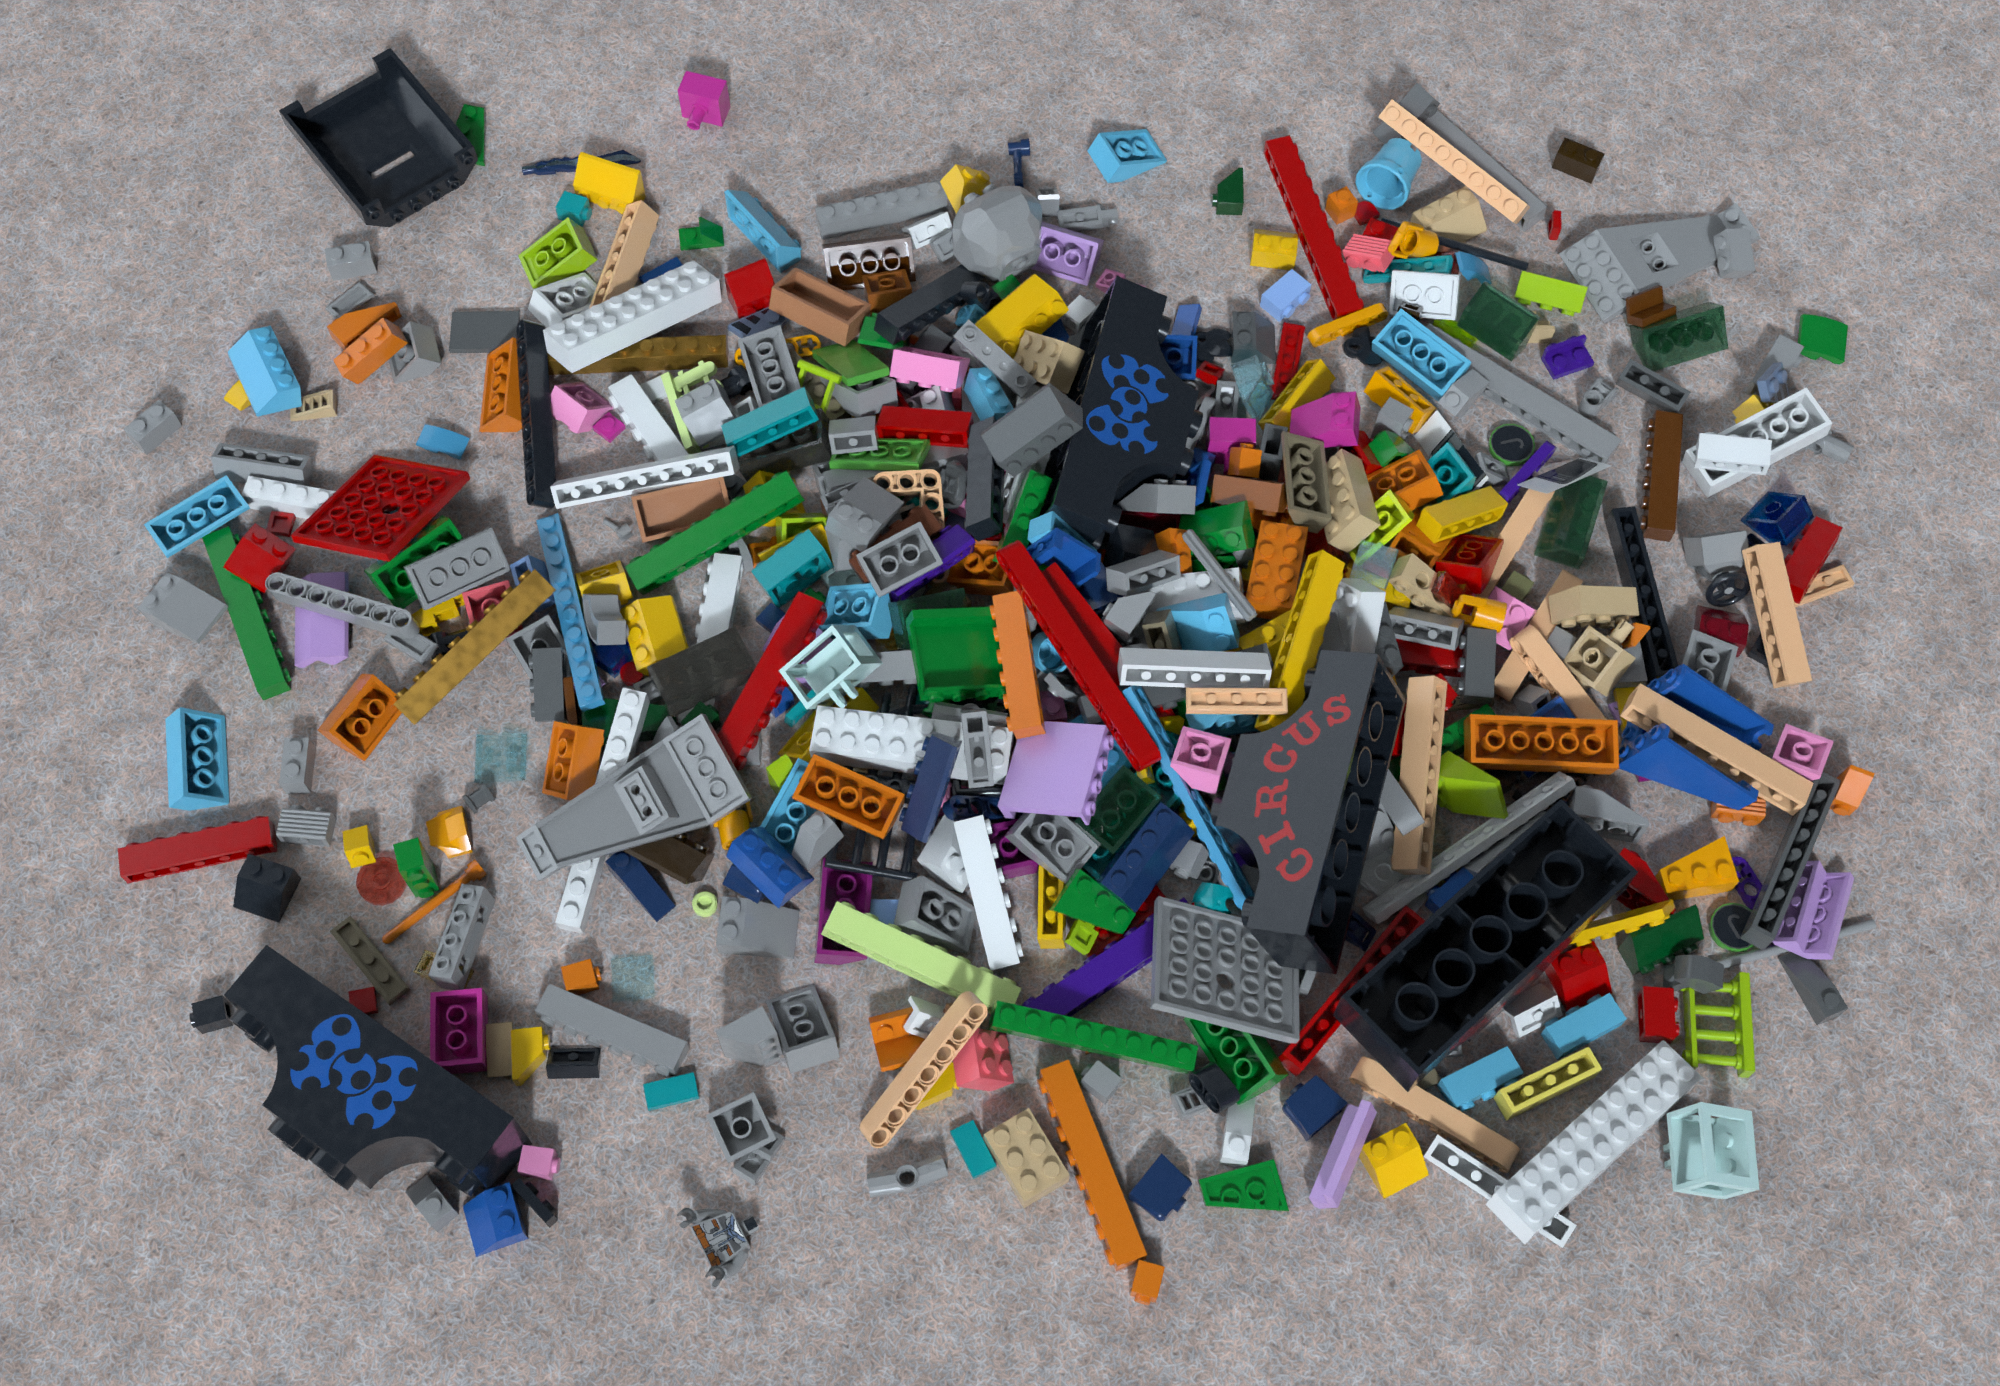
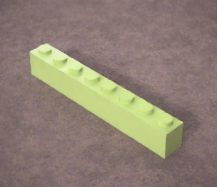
M836 902L821 935L955 998H958L959 995L966 991H971L986 1005L989 1014H991L993 1004L997 1000L1015 1004L1022 989L1016 986V982L1009 978L1001 979L993 975V971L988 968H978L971 965L968 959L962 956L954 957L948 954V951L941 946H931L925 943V940L918 935L911 934L910 936L901 932L902 929L897 925L891 923L888 925L878 921L877 916L871 913L863 914L855 910L856 908L847 902Z

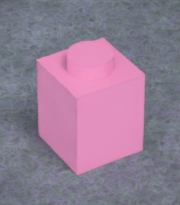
M523 1145L517 1171L523 1177L553 1180L554 1173L559 1172L561 1159L557 1157L558 1154L554 1149Z

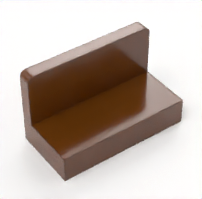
M1660 285L1654 286L1626 298L1627 323L1642 328L1676 315V306L1664 303L1663 287Z

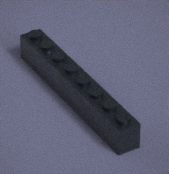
M1635 506L1613 508L1606 520V526L1623 587H1636L1639 616L1633 617L1631 620L1632 623L1636 622L1650 626L1648 632L1640 640L1648 684H1650L1652 680L1665 675L1670 669L1678 667V662Z

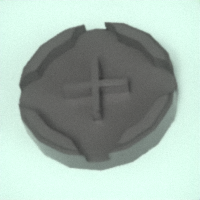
M948 462L946 469H942L940 472L943 507L957 509L965 498L967 475L961 463Z

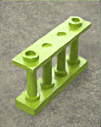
M1739 972L1730 982H1723V989L1716 990V992H1728L1730 995H1733L1734 1004L1731 1007L1695 1004L1694 989L1687 987L1679 990L1683 991L1685 1050L1682 1051V1058L1694 1070L1698 1068V1064L1733 1066L1738 1071V1077L1749 1078L1755 1072L1750 973ZM1696 1014L1731 1017L1732 1020H1735V1029L1733 1031L1697 1029ZM1697 1039L1731 1041L1733 1044H1736L1737 1054L1727 1056L1697 1053Z

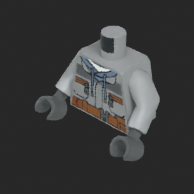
M682 1209L677 1216L682 1215L687 1220L679 1225L681 1228H686L689 1224H694L691 1228L711 1266L705 1277L707 1278L710 1275L716 1277L712 1286L717 1287L722 1279L725 1280L739 1273L748 1258V1251L751 1249L746 1237L759 1230L753 1216L738 1223L733 1212L720 1209Z

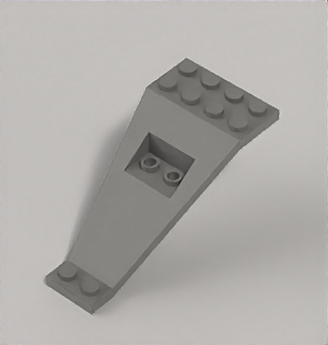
M1735 203L1718 215L1597 229L1559 253L1578 285L1588 287L1586 297L1605 324L1626 311L1627 297L1657 285L1665 289L1718 263L1713 236L1725 229H1749L1751 244L1758 241L1760 236L1738 204ZM1647 247H1652V250L1645 251ZM1659 263L1664 264L1661 268L1656 267Z
M700 714L515 838L538 881H544L567 866L713 825L753 798L706 714ZM637 786L640 787L639 794H636L635 788ZM649 807H650L651 810H652V813H651L650 816L647 814V809H648Z

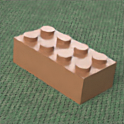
M796 267L772 287L769 304L770 310L843 346H846L861 332L865 316H869L871 304Z
M724 477L631 495L642 543L669 537L678 532H684L690 528L692 523L704 520L714 510L724 508L730 504Z

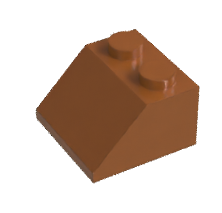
M905 269L862 275L866 302L871 304L870 317H872V313H879L912 293V287Z

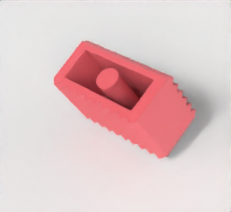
M1353 234V237H1351V240L1343 249L1345 261L1352 268H1366L1373 272L1381 271L1384 273L1395 257L1388 252V247L1392 240Z

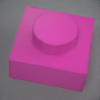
M609 412L593 426V431L609 443L626 429L625 424Z

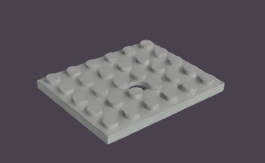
M1158 896L1154 902L1151 1009L1290 1044H1296L1300 1040L1299 969L1279 966L1249 930L1244 927L1241 917ZM1217 975H1227V979L1233 984V988H1222L1217 982Z

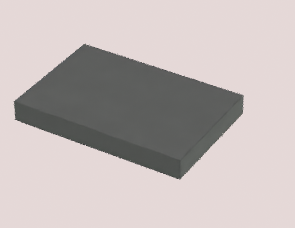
M452 312L449 342L450 353H490L512 337L516 338V327L520 321V312Z

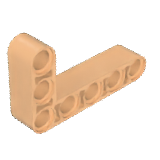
M933 469L888 471L875 475L872 482L876 483L878 480L887 481L889 488L885 490L894 496L919 495L920 508L925 505L927 500L935 501L937 509L930 511L942 525L943 529L945 528L942 484L940 474ZM925 477L933 478L935 486H926L923 479ZM903 478L909 479L912 482V487H902L900 480ZM940 535L933 538L932 541L940 537ZM949 569L942 573L943 578L941 580L934 579L928 584L935 587L942 585L948 577Z

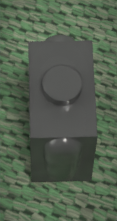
M1265 423L1260 450H1262L1259 471L1260 479L1277 482L1283 456L1281 433L1283 431L1287 432L1288 427Z

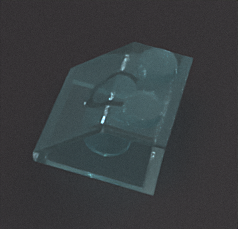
M1255 355L1231 366L1245 408L1252 419L1259 421L1274 394L1271 385H1274L1275 382L1271 372L1268 371L1265 361L1260 362L1258 356Z

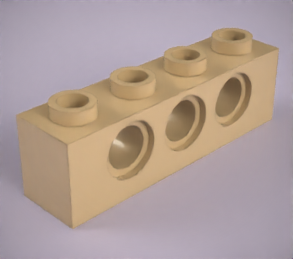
M1413 553L1398 558L1387 579L1397 591L1403 593L1414 605L1428 613L1452 617L1451 610L1453 605L1459 599V596L1462 595ZM1464 604L1461 614L1472 616L1474 606ZM1464 624L1462 634L1465 633L1468 627L1472 626Z

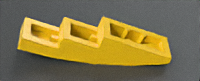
M463 595L455 596L430 609L423 610L421 608L413 613L412 616L420 627L419 633L426 637L434 632H439L438 623L460 616L458 608L465 605Z

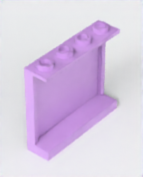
M1044 721L1046 734L1017 739L998 807L1005 818L1015 819L1017 812L1081 817L1084 824L1089 825L1091 816L1095 814V801L1097 794L1102 789L1101 780L1103 773L1106 772L1108 767L1107 758L1109 751L1113 749L1114 737L1106 725Z

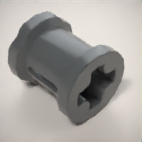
M483 782L471 794L462 796L474 814L484 804L495 800Z

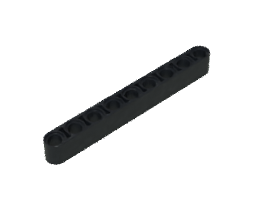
M521 319L516 327L526 500L528 505L552 509L555 503L550 486L556 482L548 356L543 333L545 325Z

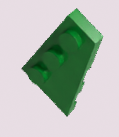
M464 104L455 125L474 146L478 158L475 165L485 166V109Z
M1081 869L1075 870L1049 909L1050 911L1090 923L1093 926L1116 934H1123L1136 913Z
M1274 1159L1197 1180L1205 1206L1289 1211Z

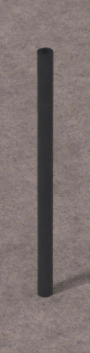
M1385 218L1381 219L1382 222L1388 223L1398 228L1401 225V223L1394 222ZM1437 235L1439 245L1523 271L1528 269V262Z

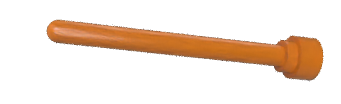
M475 859L467 864L468 868L464 870L465 873L387 932L382 937L383 943L389 944L460 890L461 884H467L471 880L473 882L477 879L481 880L487 875Z

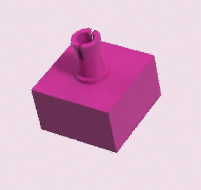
M689 71L685 72L678 88V96L682 117L689 119L687 126L692 130H699L701 123L705 122L722 127L731 108L727 80Z
M1210 417L1206 436V452L1216 455L1214 464H1224L1223 474L1227 475L1231 447H1240V443L1253 444L1255 449L1256 419Z

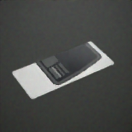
M1436 410L1414 437L1430 458L1447 442H1450L1476 476L1471 492L1476 489L1479 490L1488 480V476L1439 411Z
M1579 458L1517 485L1548 494L1606 469L1611 465Z

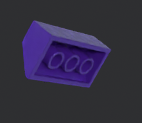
M958 524L953 528L950 525L944 528L939 533L940 537L934 541L931 540L943 565L888 593L895 605L897 606L971 554L976 543L974 538Z

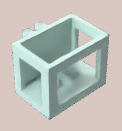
M831 625L783 666L779 672L807 710L817 709V705L832 707L835 703L843 709L847 705L843 696L847 694L850 698L855 699L858 696L855 686L883 664V662L855 625ZM831 635L836 637L806 664H798ZM804 677L816 693V696L808 698L794 678Z
M1699 1102L1667 1113L1669 1143L1663 1145V1152L1670 1154V1160L1665 1161L1664 1165L1666 1169H1671L1674 1192L1728 1199L1759 1190L1752 1111Z

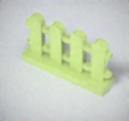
M702 360L698 362L699 366L687 372L683 370L677 372L678 376L675 378L669 372L660 375L684 449L689 454L700 453L701 450L682 420L675 400L691 392V386L703 380L704 383L711 380L710 377L717 373V366L711 361L704 362ZM716 380L724 388L723 384Z

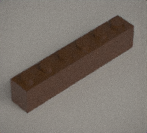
M1656 410L1653 417L1647 421L1646 431L1650 432V436L1647 437L1645 442V451H1648V457H1645L1643 470H1647V476H1644L1642 481V490H1645V496H1642L1640 509L1644 510V516L1641 515L1639 521L1643 537L1647 539L1670 542L1676 531L1683 414Z

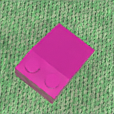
M1356 391L1332 393L1292 409L1290 433L1323 441L1324 448L1358 446L1361 407Z

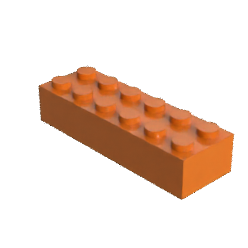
M1470 714L1464 720V760L1479 769L1560 771L1562 773L1611 775L1619 769L1618 720Z

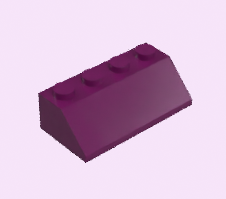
M823 858L820 870L814 963L842 965L866 960V955L821 935L837 901L840 903H850L856 908L855 910L863 914L870 913L872 875L825 868L826 858ZM861 861L863 864L873 865V862Z

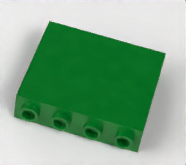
M990 607L920 609L910 612L905 622L920 701L929 700L931 703H937L946 699H952L955 702L963 701L967 698L985 700L989 697H999V699H1003V694L1007 693L1006 686H1002L1000 680V672L1003 671V666L999 664L996 650L1000 649L999 641L996 642L994 638L993 627H997L996 619L993 620L991 617Z

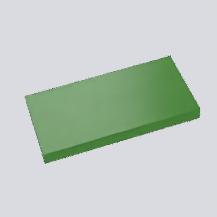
M853 339L846 346L837 343L812 350L813 358L829 371L841 375V381L847 386L890 375L887 365Z
M879 438L878 450L833 454L829 461L830 469L921 470L931 444L928 439Z

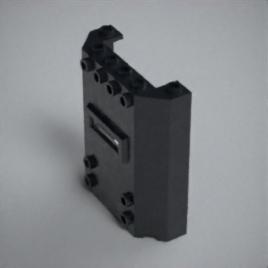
M389 48L372 58L377 71L375 74L305 113L301 103L296 100L279 110L285 126L366 225L392 227L434 201H438L444 195L458 189L465 183L478 161L471 142L394 51ZM410 151L414 155L377 178L372 175L373 172Z

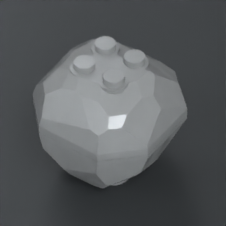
M990 184L983 189V195L980 196L972 192L964 198L965 203L959 208L953 221V253L957 260L969 271L982 275L986 280L993 282L999 280L1001 282L1011 274L1016 277L1030 270L1037 263L1042 251L1040 247L1042 208L1037 198L1020 186L997 187L994 184Z

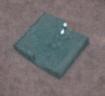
M502 732L501 736L476 734L474 783L525 780L527 734Z

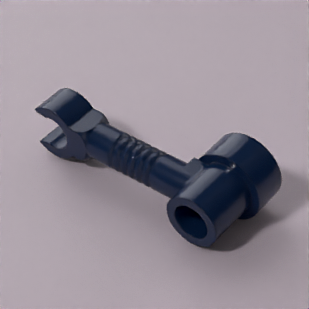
M1029 138L1021 139L1018 142H1008L1009 155H1013L1014 184L1024 188L1022 157L1031 156Z

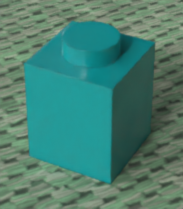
M567 191L563 192L555 207L559 220L564 221L569 217L581 227L592 215V208L587 197Z

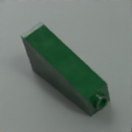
M604 698L606 704L582 712L583 726L604 730V743L602 747H606L619 702L617 699ZM649 704L639 742L653 740L658 728L667 716H672L674 722L678 725L676 714L672 715L670 706Z

